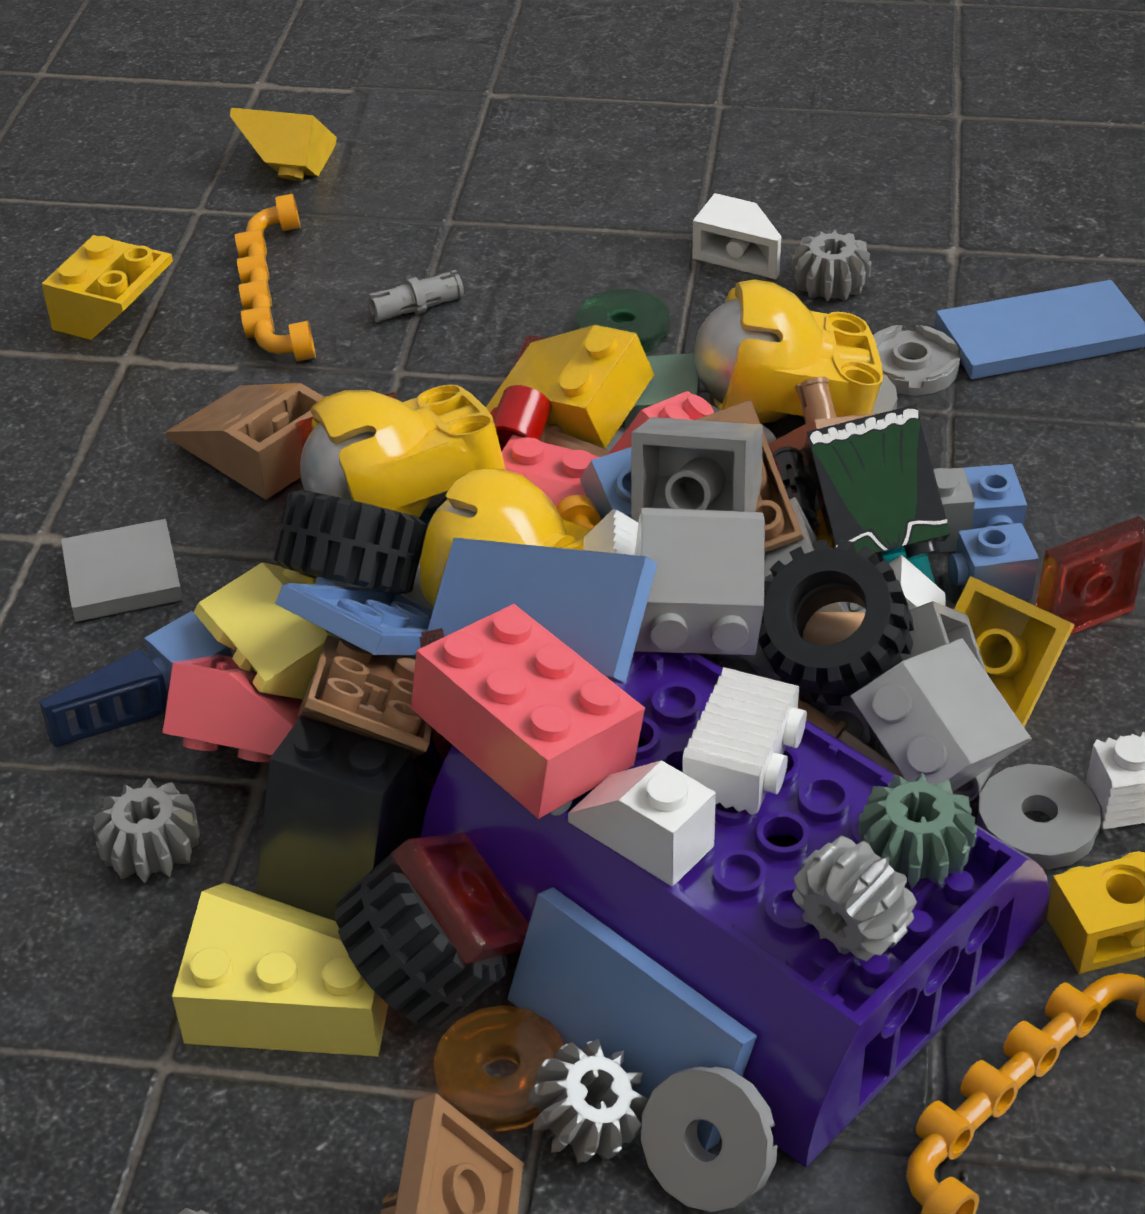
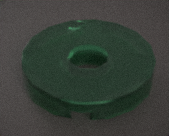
M630 288L611 289L594 294L581 304L577 311V330L598 325L637 334L644 352L648 353L660 346V339L663 337L667 338L670 333L669 308L660 298L645 291Z

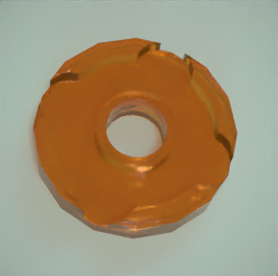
M506 1005L478 1009L458 1019L440 1038L433 1059L438 1095L470 1121L480 1123V1129L500 1132L524 1128L534 1123L535 1118L542 1112L540 1109L527 1103L529 1092L536 1084H539L535 1078L536 1071L546 1059L555 1058L557 1051L564 1045V1040L551 1022L531 1010ZM499 1059L510 1060L519 1066L513 1074L507 1077H493L484 1071V1068L489 1063Z

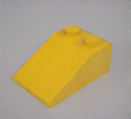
M592 325L531 342L486 408L490 413L495 407H498L504 390L509 386L523 385L531 387L544 394L551 402L552 411L546 426L549 424L559 425L565 434L606 449L653 378L654 373L636 333Z

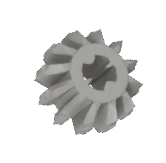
M836 230L829 234L817 231L815 237H802L801 244L795 247V255L792 257V271H794L797 289L808 292L809 298L813 299L820 296L824 297L827 302L831 298L846 301L848 295L855 296L861 294L862 288L867 284L871 272L870 253L867 252L866 242L855 240L852 233L845 235L837 234Z
M148 778L142 788L132 789L124 784L122 796L104 797L102 812L94 816L95 823L93 829L97 840L96 846L101 860H104L105 866H113L114 871L118 873L121 879L137 872L141 880L146 883L152 873L159 871L170 877L173 868L172 864H189L192 853L191 848L199 845L200 829L194 804L190 801L188 794L179 793L173 782L166 783L157 788Z
M840 836L833 843L828 842L819 851L815 850L802 863V869L793 878L796 889L792 896L795 903L805 910L802 916L803 920L815 926L819 931L820 939L827 938L834 943L839 953L844 955L851 951L857 958L865 961L874 955L881 956L889 946L893 948L908 931L906 927L914 920L912 910L917 901L913 893L904 887L907 882L906 876L895 872L889 865V857H879L873 852L869 843L865 841L856 845L851 839Z
M599 1039L588 1042L582 1050L571 1042L570 1044L563 1045L555 1054V1058L546 1059L539 1066L535 1077L539 1084H536L529 1092L527 1103L542 1111L534 1120L533 1130L544 1131L551 1129L556 1135L552 1140L551 1153L561 1152L570 1144L572 1145L577 1164L587 1162L595 1153L605 1160L614 1157L622 1149V1143H630L638 1136L642 1126L638 1118L642 1115L649 1099L633 1091L641 1083L643 1072L626 1073L621 1068L624 1050L614 1052L609 1058L604 1057ZM585 1097L592 1102L590 1105L584 1100Z

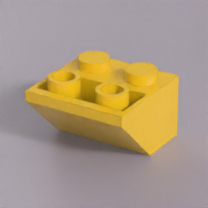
M93 235L41 284L52 330L92 340L116 319L173 262L172 254L153 250L146 246H137L113 240L106 236Z

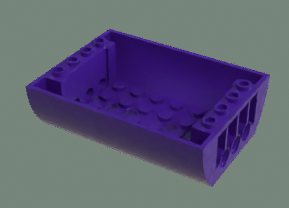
M634 651L626 683L613 682L645 707L635 763L629 769L662 760L683 772L685 747L688 746L689 738H692L693 730L696 729L702 711L705 710L706 702H709L710 694L713 693L714 686L717 685L718 678L722 674L723 668L700 653ZM806 720L804 733L798 748L786 746L783 755L787 756L788 761L784 781L779 793L767 792L758 813L750 815L746 810L738 812L733 806L725 808L721 803L715 804L714 847L673 887L568 822V812L595 788L573 799L571 806L563 814L554 816L548 813L538 819L452 745L440 769L429 799L421 832L420 848L445 862L472 887L489 910L501 937L520 952L537 895L554 887L757 1035L743 1078L755 1086L770 1107L775 1126L771 1127L773 1144L777 1145V1147L805 1168L1047 920L1049 886L1043 868L1031 858L977 826L975 846L971 847L968 862L963 867L961 874L948 873L940 887L927 878H920L914 888L911 889L907 880L904 887L913 893L917 901L912 910L914 920L906 927L907 933L893 948L889 946L881 956L874 955L865 961L857 958L851 951L845 955L839 953L833 942L827 938L820 939L819 931L815 926L803 920L802 916L805 910L795 903L792 896L796 889L793 878L802 869V863L815 850L819 851L828 842L833 843L840 836L851 839L856 845L860 843L861 835L858 833L860 813H863L864 806L867 805V798L871 795L873 786L888 787L894 773ZM790 835L799 842L793 846L779 847L771 844L766 839L771 836L783 837Z

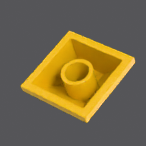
M231 108L230 117L262 160L278 172V177L282 179L303 181L304 175L319 176L336 146L337 137L313 115Z
M970 576L954 610L968 615L987 675L1023 727H1025L1075 624Z

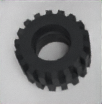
M298 490L288 493L273 560L285 569L401 595L413 590L427 524L418 517L326 494Z
M827 540L814 542V551L804 553L800 546L789 552L793 559L791 562L784 565L778 560L770 568L774 579L772 582L764 580V610L758 642L776 675H779L782 682L799 686L803 699L816 703L821 694L828 706H841L842 696L850 695L851 697L852 694L902 662L901 654H911L913 640L909 631L914 630V625L900 582L896 579L893 569L886 560L879 563L876 552L866 546L857 554L851 541L839 540L837 548H830ZM851 602L866 609L864 619L859 628L850 637L841 642L830 645H818L803 639L805 626L811 616L828 604Z
M410 845L397 848L345 892L336 903L338 909L335 911V921L340 929L338 933L356 969L381 999L414 1023L417 1021L424 1027L433 1028L435 1025L438 1027L445 1025L506 974L505 969L508 967V959L505 954V945L497 925L483 901L454 869L421 848L417 849Z

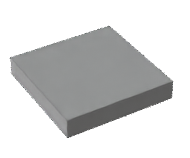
M166 519L61 539L75 622L183 600Z

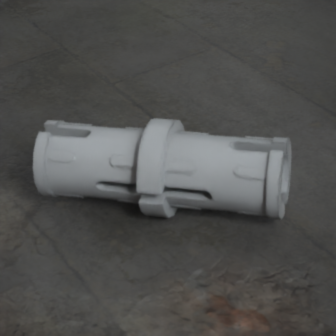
M451 270L427 279L418 280L416 277L406 279L403 285L396 286L395 288L369 293L367 295V304L374 322L379 323L392 317L412 312L420 315L426 313L429 307L463 299L464 289L457 271Z

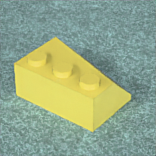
M263 562L200 601L194 610V614L219 643L236 650L232 659L239 668L247 671L252 669L257 672L252 683L262 693L303 699L327 635L340 639L337 635L275 604L283 584L300 583L316 585L315 582L318 577Z
M221 883L201 892L172 994L184 1044L378 1057L388 1004L374 992L356 969L338 933L340 929L336 921L227 883Z

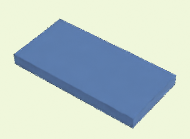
M1112 280L936 311L935 325L939 331L945 333L956 342L959 348L960 363L970 379L1145 347V322Z
M454 538L423 647L515 604L612 682L626 683L657 563L646 556Z
M300 583L283 584L275 602L278 606L373 655H416V650L423 647L433 612L432 609L402 594L398 595L370 588Z
M554 887L537 895L507 998L511 1003L565 1045L573 1042L582 1050L588 1042L599 1039L604 1057L609 1058L614 1052L624 1050V1059L620 1066L626 1073L643 1072L641 1083L633 1091L647 1099L650 1098L652 1091L670 1075L687 1068L718 1066L731 1069L743 1077L757 1035ZM700 1119L697 1125V1137L701 1146L707 1151L719 1143L721 1135L715 1125L707 1120Z

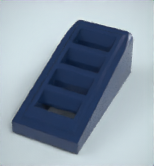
M139 648L40 700L39 704L49 740L55 747L159 715L166 711L168 695L161 670ZM93 703H96V704H97V705H95V706H93V707H91V708L89 707V704H93ZM74 709L76 716L67 720L65 712Z

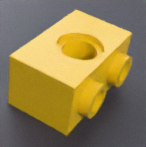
M1132 852L1120 859L1089 867H1073L1062 874L1053 876L1049 894L1047 920L1078 974L1145 957V852Z

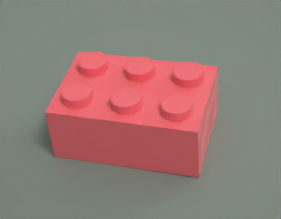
M515 604L416 650L411 709L536 818L540 819L597 787L610 774L625 771L634 766L645 707Z

